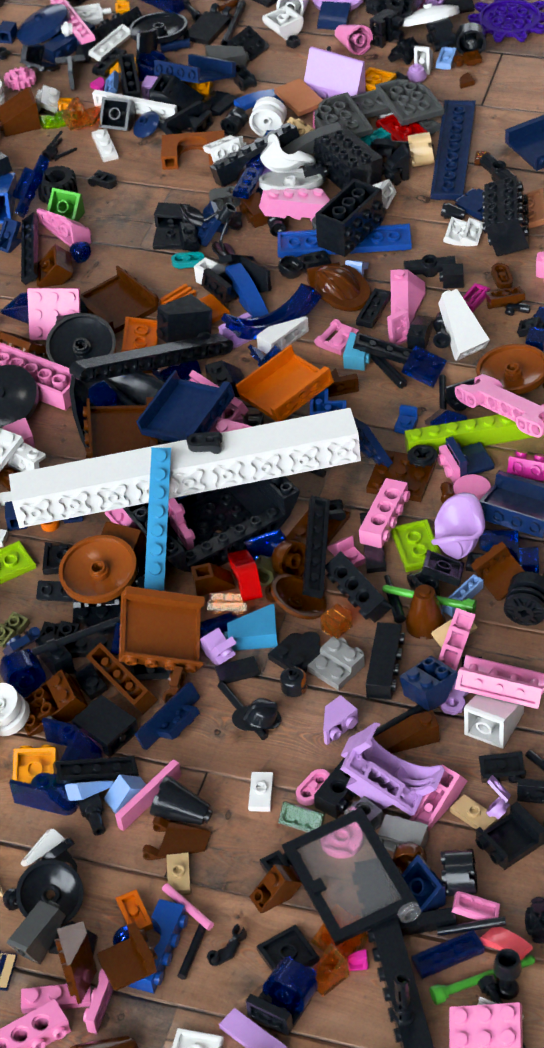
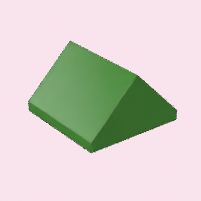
M52 188L47 211L78 222L85 213L82 194Z

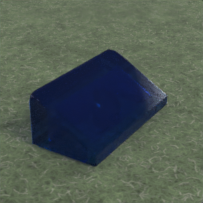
M277 529L247 539L245 544L250 555L256 561L259 555L271 557L274 548L282 541L287 540L281 529Z
M229 612L201 621V637H204L218 627L224 635V631H227V623L237 619L238 616L234 612Z

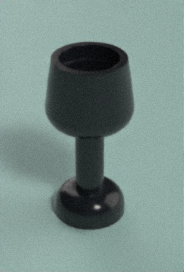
M440 311L433 322V327L437 332L433 337V343L438 348H446L450 345L451 338L446 332Z
M502 949L495 957L493 971L499 978V985L497 987L500 998L511 1000L519 993V985L515 979L520 976L522 965L516 951Z

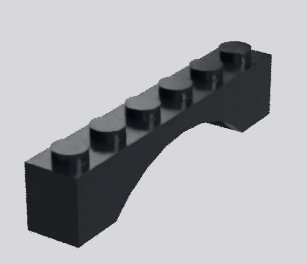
M285 123L279 129L270 131L268 135L262 138H257L253 143L243 146L237 152L228 154V157L215 161L213 165L209 166L215 183L224 187L235 181L243 167L267 147L270 134H275L278 137L281 149L299 138L297 126Z

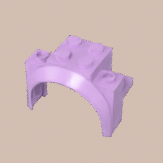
M373 723L359 733L349 737L341 754L345 758L341 770L351 776L346 788L361 798L365 796L381 810L395 805L408 815H415L422 797L437 789L445 771L443 766L424 767L415 765L385 750L373 738L376 728L381 724Z

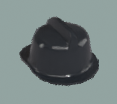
M258 698L251 705L235 710L232 714V722L237 728L244 731L275 729L281 723V716L277 711L278 705L276 702L266 698Z

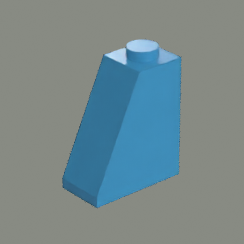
M274 604L265 606L227 623V631H224V637L226 640L230 637L234 638L236 644L232 647L233 651L275 648L278 645Z

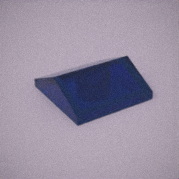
M440 409L427 418L425 424L432 426L467 420V416L450 410Z

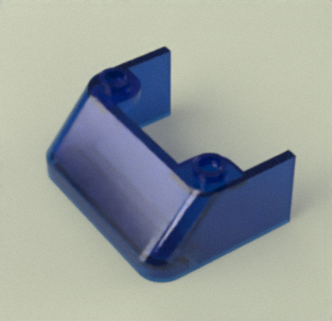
M43 717L42 724L47 742L67 746L60 761L103 758L101 748L77 726ZM39 773L30 784L12 779L9 781L14 803L65 816L75 813L79 807L77 800L71 801L68 799L65 785L68 783L57 784L54 773Z

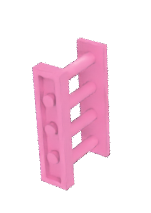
M466 655L464 666L459 668L455 689L538 709L541 695L544 693V673Z

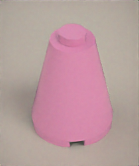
M339 25L335 29V37L351 53L362 55L370 49L373 34L367 26Z

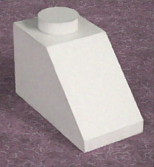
M414 46V64L423 66L427 75H430L433 66V51L430 47Z

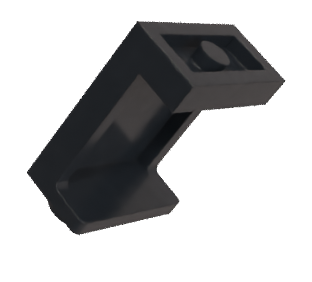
M102 695L93 700L88 707L81 713H78L72 720L74 732L76 733L79 729L102 745L104 754L109 758L131 740L139 730L135 717Z
M515 802L510 806L509 815L486 830H483L481 827L477 828L475 841L481 850H485L490 855L493 863L499 864L503 870H506L544 844V827L518 802Z

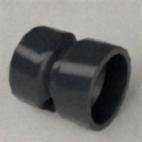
M234 107L222 119L220 123L221 129L227 135L235 136L248 122V115L242 108Z

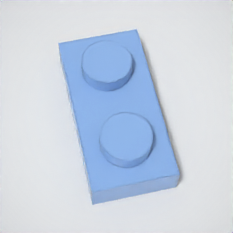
M442 47L436 61V68L451 70L454 56L457 54V48Z

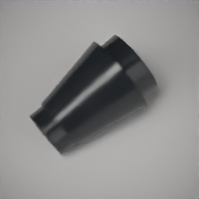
M443 203L440 216L444 217V219L454 217L463 220L466 210L450 203Z

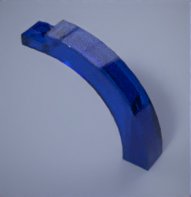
M301 283L297 291L286 303L267 315L245 319L224 313L221 319L226 324L225 327L231 330L238 338L257 340L256 335L269 326L305 317L316 306L322 295L313 287Z

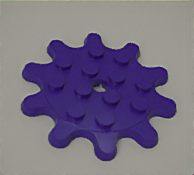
M494 0L493 3L489 4L477 2L475 8L480 13L470 14L467 17L469 23L482 25L485 34H492L495 42H502L506 37H514L519 42H524L528 33H544V25L541 24L544 22V12H541L544 9V1L530 3L526 0Z

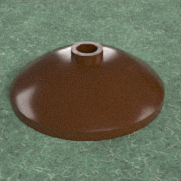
M282 574L273 580L271 584L272 596L277 605L286 613L305 620L317 619L324 614L327 607L324 595L321 599L302 595V577Z

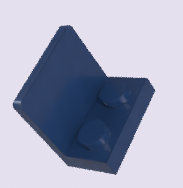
M453 436L446 438V446L460 467V477L478 474L495 468V464L481 442L461 447L459 443H456Z

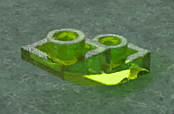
M56 111L55 117L46 115L39 118L43 129L61 128L74 123L71 113L67 111Z

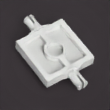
M99 3L72 7L82 20L93 25L100 24L103 20V15L112 14L111 7L102 9Z

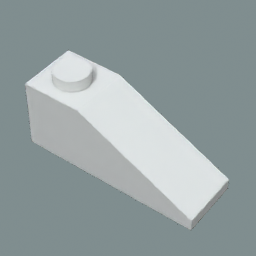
M305 316L267 327L256 335L258 349L274 357L309 331L308 318Z

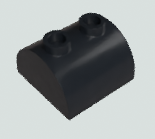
M102 96L99 128L130 131L134 125L136 115L134 101Z

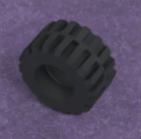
M54 166L47 168L53 172L59 182L52 183L45 174L46 169L39 172L38 176H36L39 199L43 203H49L52 188L78 193L75 173L69 167Z

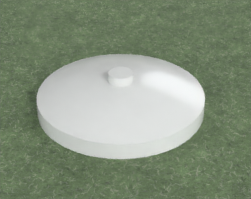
M432 3L423 5L424 8L405 17L403 26L428 23L460 13L459 6H432Z
M298 168L289 173L269 171L259 177V187L262 190H285L287 188L314 189L323 184L321 174L305 178L303 168Z

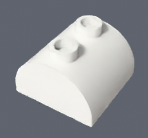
M287 5L262 16L264 24L285 40L291 35H297L303 26V17Z

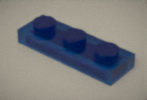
M472 930L411 956V960L421 979H424L483 954L484 946L475 931Z

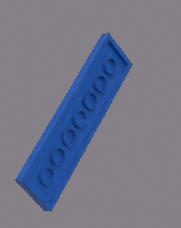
M410 224L377 226L350 253L412 250ZM316 230L277 232L278 258L285 256L301 257L304 254L322 250L326 251L328 255L339 254L317 245Z

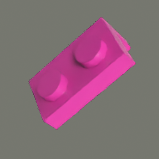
M517 450L509 456L507 473L543 481L544 455H529L526 451Z

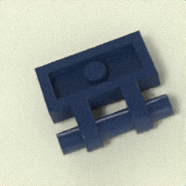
M32 627L23 637L17 635L6 643L7 647L3 650L6 658L24 649L41 635L40 629Z

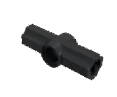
M488 153L484 154L480 159V165L492 175L494 182L514 176L506 168L504 161H498Z
M425 255L419 260L404 261V270H409L414 275L423 274L425 277H434L439 271H442V264H456L455 256L437 258L435 255Z

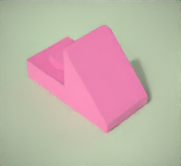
M353 536L344 537L327 546V549L334 556L341 551L356 568L365 563V557L354 547Z

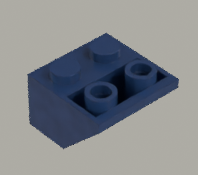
M429 656L399 677L404 696L427 711H431L446 702L458 672L435 657Z

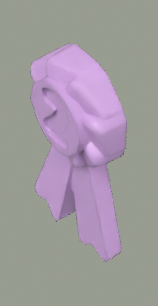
M457 678L446 702L440 705L443 713L451 714L452 716L463 712L466 703L464 697L470 693L455 689Z

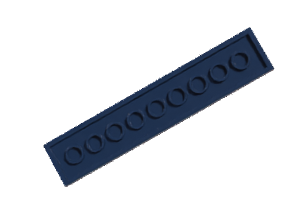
M444 101L445 111L441 121L430 193L431 199L455 201L464 195L476 101Z

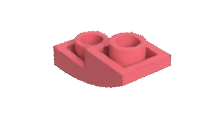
M502 927L491 928L480 937L483 946L498 949L499 951L502 949H512L518 953L520 960L524 959L525 955L533 950L532 945L522 937Z

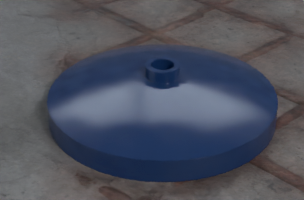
M52 4L43 7L22 22L16 36L22 45L42 43L61 30L64 22H68L70 13L63 4Z

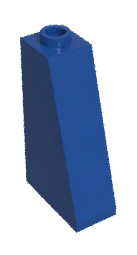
M6 173L0 176V224L3 223L5 217L13 219L18 188L16 173Z

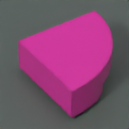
M98 77L90 83V87L94 90L104 91L105 81L102 77Z
M361 950L349 955L344 962L345 971L367 970V951Z

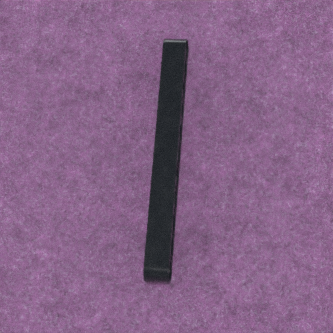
M217 333L73 362L69 368V373L81 382L88 383L226 355L233 349V341Z

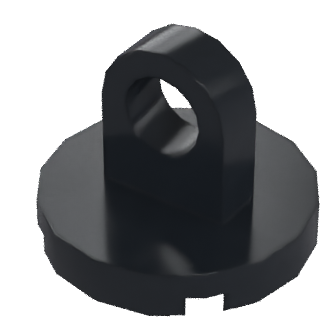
M386 138L375 139L370 144V148L382 158L387 157V159L401 146L399 142L395 141V143H392L390 139Z
M71 837L55 846L41 859H52L69 863L76 872L78 871L76 862L67 851V849L75 844Z
M535 897L530 901L532 904L530 907H527L525 912V927L528 935L532 936L533 939L531 940L533 942L544 944V897Z

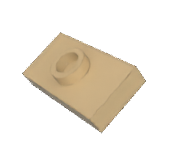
M465 794L450 807L452 814L474 829L481 827L483 830H486L498 822L495 816L489 817L486 814V808Z
M189 853L167 855L168 884L181 895L191 894Z

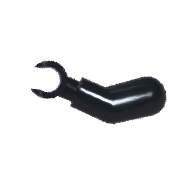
M236 924L232 929L233 937L229 939L226 947L218 951L211 950L208 952L207 960L212 966H219L234 958L240 945L239 941H243L247 937L244 927L241 933L237 935L240 931V926Z

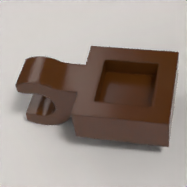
M175 666L174 671L170 673L168 679L170 689L166 690L162 695V700L167 703L169 696H174L183 688L187 676L183 667Z

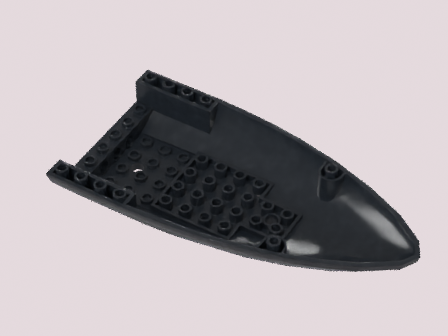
M143 372L107 379L136 405H146V397H155L165 383ZM71 376L69 391L73 417L84 447H89L88 444L85 445V433H88V431H84V420L87 417H83V406H87V398L90 399V406L126 405L99 381L83 383ZM159 440V441H160V445H161V444H166V443H172V442H163V441ZM286 476L191 494L178 500V497L175 498L178 504L181 503L184 507L185 514H183L187 528H191L194 532V548L186 550L170 525L168 512L166 559L174 567L192 573V566L212 563L220 567L228 563V553L246 549L249 552L271 540V536L282 527L290 516L297 502L300 490ZM149 503L123 508L147 537Z

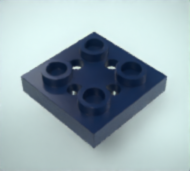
M210 201L204 207L202 213L204 218L217 211L216 202ZM218 214L207 222H203L201 227L196 226L198 238L202 246L207 247L216 232L222 233L225 224H222L218 219Z

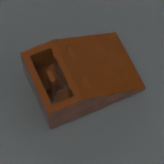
M61 669L27 696L25 700L29 704L30 714L24 728L30 737L51 729L44 724L48 716L67 723L88 707L76 680Z
M83 921L57 929L59 938L55 939L70 996L76 997L77 1004L82 1003L97 973Z

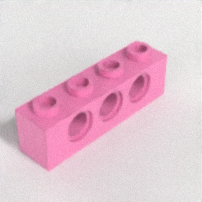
M389 478L385 479L359 529L360 544L382 549L385 541L388 542L390 531L392 528H395L399 515H402L404 504L410 498L407 482Z
M53 999L1 1028L0 1048H45L46 1045L64 1038L66 1034L71 1032L68 1019L56 1000Z

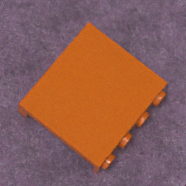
M289 345L236 384V388L242 400L274 421L279 422L285 420L334 383L330 368L326 366L321 369L315 367L297 356L293 351L292 345Z

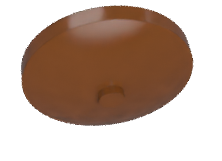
M526 344L499 346L482 356L477 364L476 373L477 376L484 374L499 380L503 389L516 395L525 394L544 383V353L540 349Z
M111 535L91 536L77 542L65 553L59 565V579L65 592L76 601L87 604L104 603L119 597L126 586L132 585L137 575L138 563L132 547L121 538Z

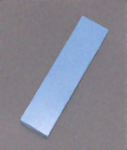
M473 574L448 598L463 601V599L467 600V598L472 599L483 589V579ZM442 605V611L453 617L456 608Z

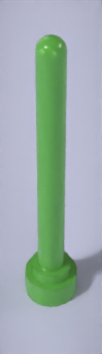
M390 585L382 587V591L389 594L412 598L414 590ZM437 596L441 605L475 613L477 604L475 599L467 598V600L463 599V601Z
M529 955L520 960L522 968L534 964L535 957ZM493 969L448 986L436 984L429 987L430 995L434 1004L438 1005L446 1002L449 995L478 985L479 980L487 975H494L495 978L497 976Z

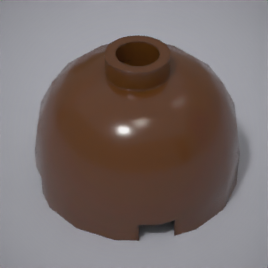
M285 540L279 543L271 555V564L278 575L292 574L301 577L304 574L306 545L296 540Z

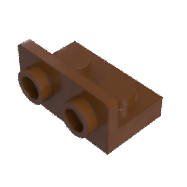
M520 286L486 292L488 309L504 307L509 303H521L522 300H525V293Z

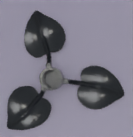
M225 203L221 210L217 209L215 213L204 218L198 209L179 204L183 218L191 225L201 227L203 222H207L218 214V219L225 223L219 242L215 241L212 243V250L219 257L235 254L233 248L229 244L223 243L222 240L227 226L233 230H240L242 228V212H236L234 205Z

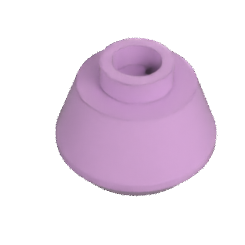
M413 64L409 67L406 76H408L409 82L421 83L426 79L427 74L423 66Z

